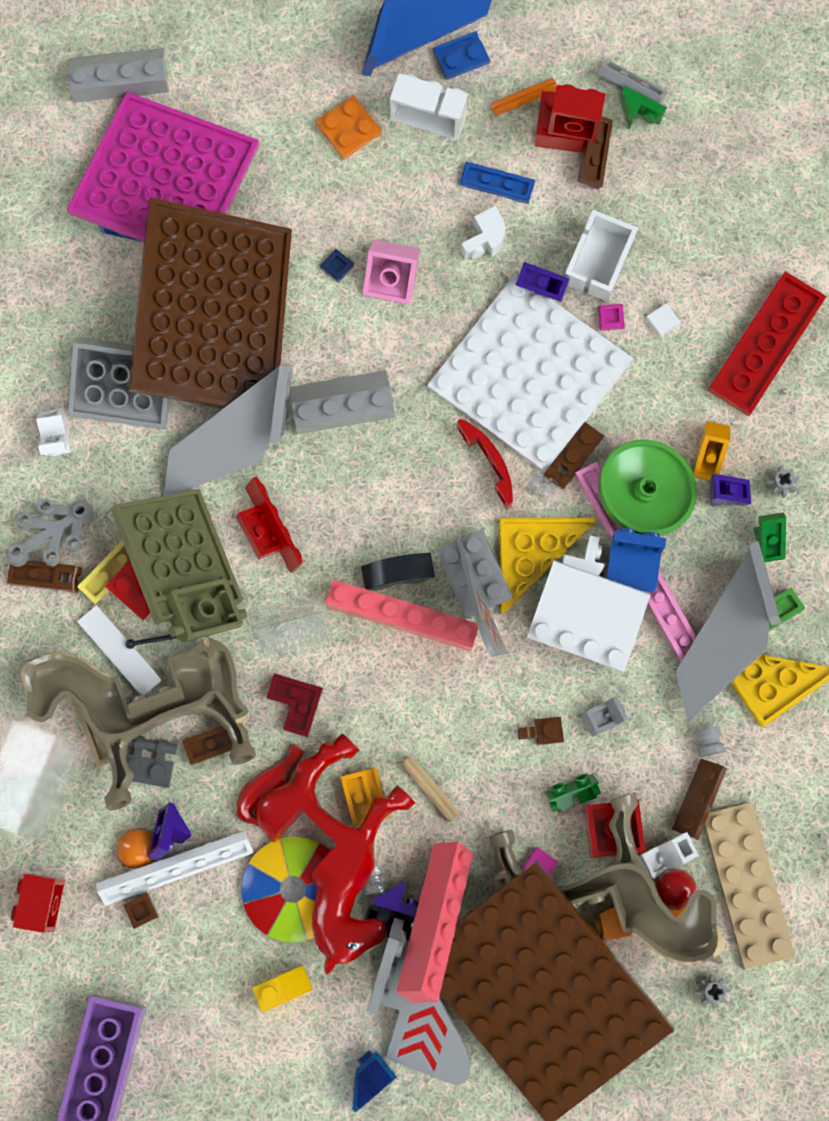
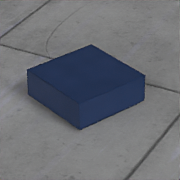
M337 249L320 265V269L337 283L354 267V263Z

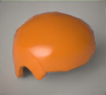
M136 828L127 831L120 837L117 844V853L119 860L124 866L135 869L154 862L153 859L148 858L153 836L152 831Z

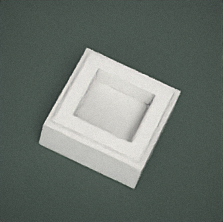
M667 303L646 317L659 337L667 334L681 323Z

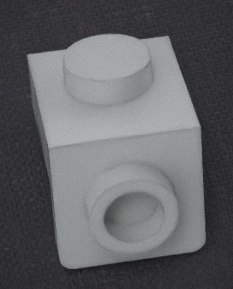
M617 697L611 698L605 703L581 714L592 737L628 719L624 707L620 704Z

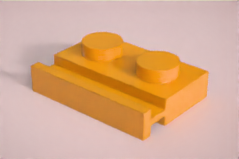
M377 767L340 777L353 827H358L363 823L369 812L371 801L376 796H384Z

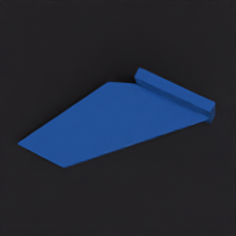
M384 0L378 13L361 75L371 77L375 68L487 16L491 0Z

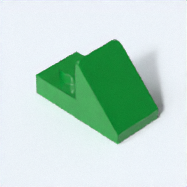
M626 86L622 89L620 102L629 129L638 114L647 123L660 125L667 107Z
M784 512L759 516V527L753 528L756 542L759 541L764 562L786 559V516Z

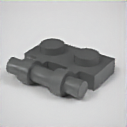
M140 736L130 742L128 747H134L133 755L126 754V757L134 775L132 782L170 788L174 762L165 761L166 753L176 754L178 745L168 743V740L164 739L159 741L145 739V736ZM143 749L157 751L156 759L142 757Z

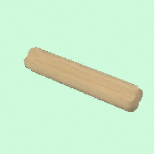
M409 756L403 761V767L448 821L455 819L459 815V811L413 756Z

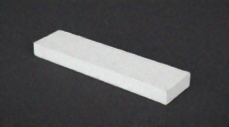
M97 605L77 621L140 695L149 694L162 682V679L135 648L128 649L125 646L127 639Z

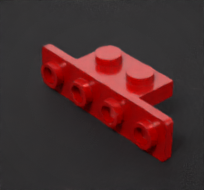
M254 477L246 485L245 489L255 507L239 512L236 515V519L258 560L279 552L292 573L302 565V555L293 544L289 530L279 518L278 510L271 503L265 486L258 477Z

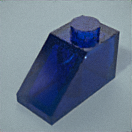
M368 1050L357 1060L360 1064L356 1067L352 1109L355 1113L397 1078L396 1072L378 1050L373 1053Z

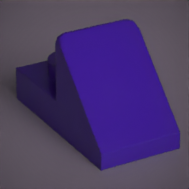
M524 262L516 286L562 302L570 278Z
M719 474L711 475L712 507L726 503L741 506L751 504L750 480Z
M168 802L157 814L148 858L156 861L171 851L174 842L182 844L191 837L190 830L175 805L171 802Z
M407 881L373 900L374 905L412 917L416 916L419 902L407 898L406 903L401 902Z

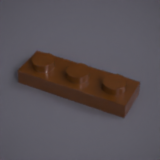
M602 116L596 142L584 140L577 182L595 189L603 187L613 120Z
M700 759L673 825V831L680 834L687 832L690 838L699 839L727 768L711 761Z

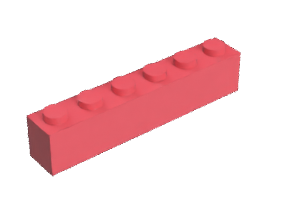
M334 579L325 603L328 609L469 652L472 651L478 631V626L475 622Z
M459 841L433 845L396 990L398 994L411 1003L438 1002L454 938L455 925L460 913L474 854Z

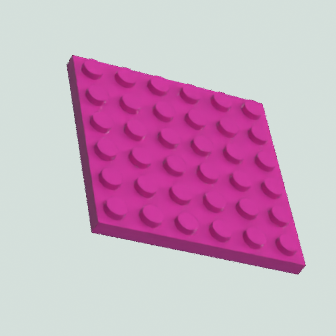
M126 92L67 207V212L72 216L144 242L147 205L150 197L227 214L257 152L259 140Z

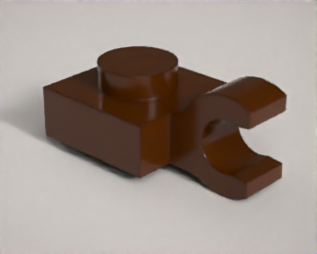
M561 717L535 719V727L518 729L519 740L537 738V745L564 742Z

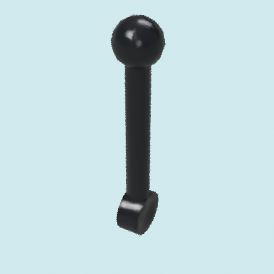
M168 634L136 641L129 639L126 641L125 646L128 649H133L137 645L178 638Z

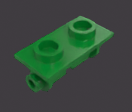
M581 774L575 777L574 781L567 784L558 783L553 785L545 794L550 800L549 804L552 812L558 811L559 813L575 806L572 797L577 796L579 803L582 804L596 799L597 795L601 794L598 786L599 782L593 774Z

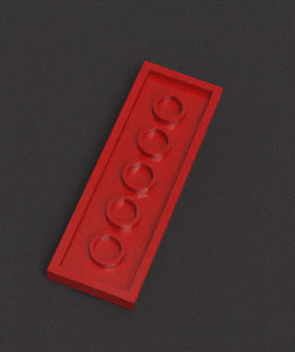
M785 271L707 391L749 417L827 296Z

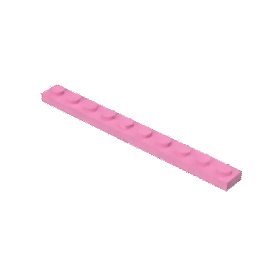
M595 462L575 472V477L610 540H612L614 532L616 530L620 531L621 527L608 516L601 503L598 492V479L601 468L598 462ZM659 572L657 589L653 593H649L651 595L647 605L681 663L696 639V635Z

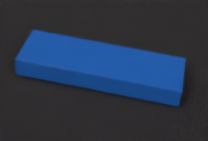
M466 161L459 185L529 204L535 180Z

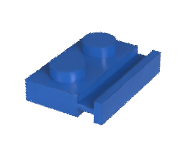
M477 31L433 48V52L446 80L490 63V58L478 37Z

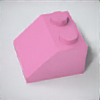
M373 239L368 252L362 295L410 305L421 248Z

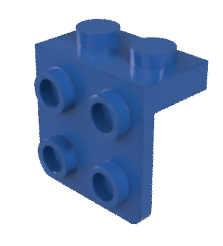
M620 528V531L616 530L611 540L606 578L644 592L653 593L657 589L661 553L665 549L667 538H662L660 534L655 532H645V535L637 534L635 530L630 528Z

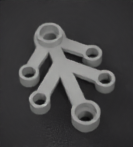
M42 499L37 504L38 511L42 516L54 514L65 517L59 521L31 518L25 512L16 516V523L20 529L27 530L32 528L43 531L22 545H11L6 551L9 563L15 567L24 565L28 560L29 552L51 539L49 549L44 552L43 558L48 566L57 565L60 561L59 550L64 530L71 525V535L65 539V546L69 552L79 551L81 548L80 538L83 525L88 524L93 518L92 506L85 501L75 502L71 506L52 504L48 499ZM45 505L50 506L47 510L41 509ZM78 510H84L83 514H76ZM22 519H28L26 523H20ZM70 542H77L75 546H69ZM20 551L17 556L12 555L13 552ZM50 555L56 556L53 560H48L47 558Z

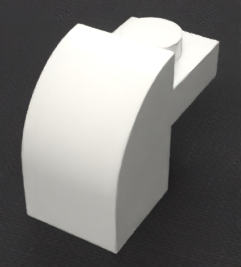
M494 206L474 216L473 225L479 235L461 244V253L465 259L470 257L476 259L482 256L486 249L490 256L493 257L501 249L505 236V223L497 207Z
M64 408L39 412L36 420L41 437L38 445L40 455L53 457L70 453V440Z
M589 536L583 559L565 555L562 563L599 576L604 567L603 563L595 562V560H600L602 546L598 545L600 537Z
M686 832L643 852V854L639 855V858L652 879H655L665 871L679 867L699 855Z

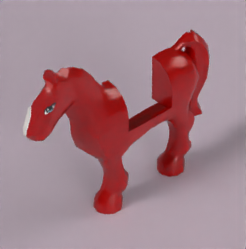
M343 733L333 743H323L314 756L302 762L300 760L303 757L304 751L297 744H291L287 754L281 761L260 772L244 785L239 793L236 815L241 821L260 827L261 831L273 843L305 813L337 844L319 863L311 875V880L317 887L312 914V929L315 942L319 950L326 957L324 964L325 974H329L336 964L349 963L367 951L381 945L386 940L387 927L385 922L377 918L359 920L350 917V913L356 896L367 884L375 868L373 845L380 824L392 812L409 810L415 804V801L402 788L396 785L388 796H376L371 801L369 812L359 828L347 826L323 809L314 791L320 775L331 764L342 758L351 759L360 751ZM298 765L295 778L289 782L294 769ZM255 807H256V810H255V815H256V816H254V815L252 814V810H253Z

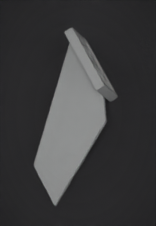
M279 365V367L169 450L164 496L181 493L259 463L271 441L280 443L284 439L293 365Z
M759 541L748 544L750 550L675 672L688 722L767 650L770 624L771 626L781 624Z

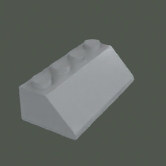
M165 48L73 57L69 61V90L75 103L122 98L126 92L138 96L169 92Z
M386 370L290 387L297 435L394 418V406Z

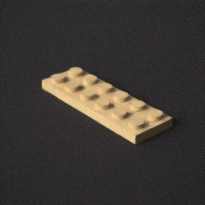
M753 803L710 812L704 827L743 969L795 957Z

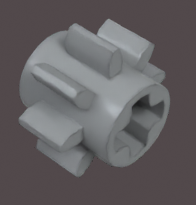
M780 465L777 473L771 470L768 475L772 480L766 483V486H771L773 489L771 495L777 492L781 493L782 498H785L787 490L790 493L796 491V487L793 484L799 478L794 477L792 474L793 468L784 470L783 466ZM781 478L786 480L784 485L779 483Z
M709 974V981L699 980L703 986L696 993L704 997L701 1004L706 1005L711 1001V1006L714 1009H717V1002L721 1001L727 1004V1000L724 998L725 993H729L731 990L724 988V978L715 982L714 975ZM712 985L719 989V993L714 995V999L713 996L708 995V990L712 989Z

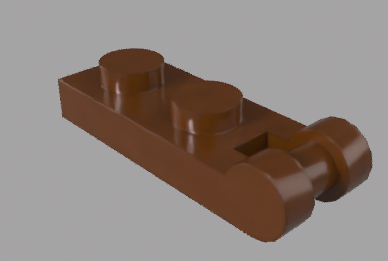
M584 422L545 471L544 476L549 480L551 478L558 483L557 486L564 490L575 476V472L580 470L603 440L604 435ZM560 466L568 471L565 475L558 471Z
M27 560L24 565L19 567L10 564L7 584L78 593L77 581L78 576H81L82 567L64 564L48 566L45 562ZM61 573L68 574L67 582H60Z

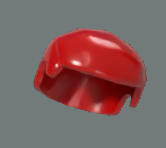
M671 868L659 877L656 882V889L668 909L681 910L686 907L691 894L696 892L697 885L693 876L686 870Z

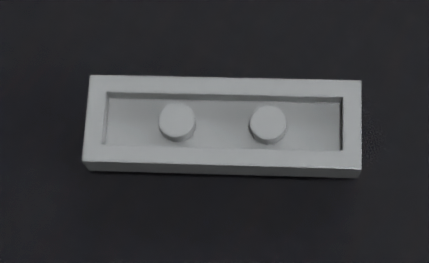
M608 59L600 64L596 72L602 75L604 81L612 84L616 83L622 86V89L626 86L659 104H662L668 95V92Z

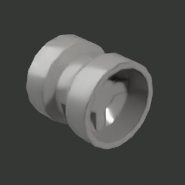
M719 726L694 731L695 739L702 742L698 749L700 757L725 752L724 744L720 742V739L717 740L721 735Z

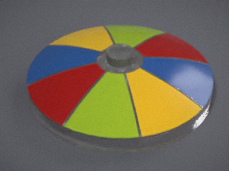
M292 836L280 838L275 843H268L252 857L243 875L241 892L245 911L256 928L265 935L282 942L297 943L314 938L312 914L317 887L311 880V875L330 850L312 839Z

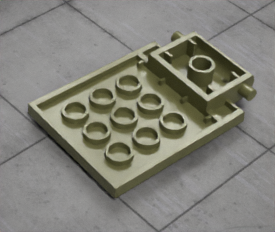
M200 489L116 504L111 508L155 624L170 621L172 624L169 629L171 636H176L181 642L234 630L243 625L242 619L247 618V612L245 609L238 610L237 604L242 602L243 597Z

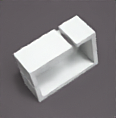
M399 73L390 97V120L459 140L467 116L468 93L459 88L447 87V89H443V86L438 82H427L418 79L412 74L403 75Z
M592 210L584 233L579 240L565 273V277L570 278L568 286L581 292L586 288L588 289L587 294L608 302L633 244L638 227Z

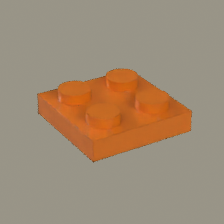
M354 95L315 121L317 127L343 160L382 134V129Z

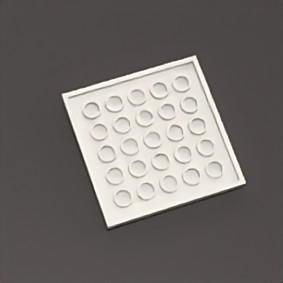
M515 274L429 382L427 388L545 473L630 365L633 358L550 298L516 286L519 276Z

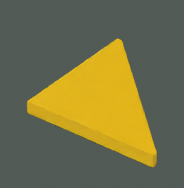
M595 517L499 518L500 568L513 596V599L500 604V614H505L552 566L553 561H557L595 523Z
M761 654L730 684L761 728H764L829 681V667Z

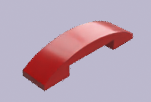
M463 419L458 420L456 427L468 447L478 443L499 477L500 481L495 484L494 490L507 510L510 509L513 503L512 483L501 454L490 439L477 427Z

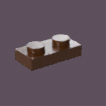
M222 726L182 741L191 766L228 753L232 747L231 739Z

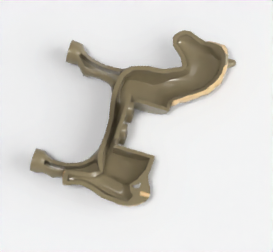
M208 637L198 642L189 652L167 658L176 687H162L157 690V694L150 697L139 695L133 698L130 704L126 702L118 676L110 677L106 672H101L97 666L77 657L75 654L55 651L51 654H43L36 658L28 659L20 671V676L28 695L27 713L33 720L45 722L52 717L57 705L67 695L82 710L87 724L95 737L104 746L110 761L113 775L112 786L104 797L106 809L110 811L123 808L132 801L128 788L134 779V775L126 757L128 744L146 732L177 717L203 714L217 721L227 731L231 739L232 747L229 757L232 764H244L256 756L254 747L249 741L248 730L242 724L248 718L249 711L238 697L236 669L228 648L221 642ZM201 652H205V653L208 654V657H206V656H204L203 654H200V653H201Z
M636 792L611 799V805L615 812L608 825L616 842L617 853L615 859L609 865L580 881L558 887L576 909L587 900L589 905L602 902L605 897L609 896L608 893L610 892L623 933L631 932L634 937L640 938L645 946L664 957L668 962L690 966L710 960L721 964L722 959L719 954L724 950L725 942L717 925V902L715 897L705 890H697L691 894L685 910L678 917H675L661 900L655 882L641 862L635 847L631 830V815L638 805ZM512 829L489 836L490 844L495 852V862L502 870L492 878V883L497 889H500L522 871L512 851L515 839Z

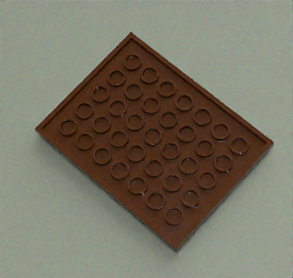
M150 197L147 205L128 392L225 408L281 365L292 229Z
M536 860L460 919L455 925L454 938L440 994L544 1121H556L674 1032V1026Z

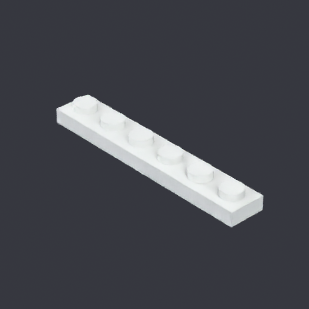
M246 831L234 833L215 842H208L198 848L183 851L178 855L158 860L141 868L132 869L130 872L116 877L107 878L102 882L96 883L97 893L106 906L254 853L253 847Z

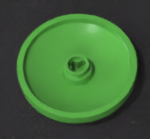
M653 440L627 442L610 454L599 473L598 492L601 503L608 516L621 528H630L635 530V533L645 535V532H655L660 534L661 537L677 530L687 521L694 510L697 499V486L694 474L686 460L677 451L661 442Z

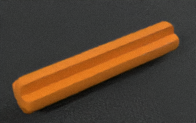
M554 78L544 80L492 102L491 110L495 116L501 115L541 98L542 91L556 92L557 83Z

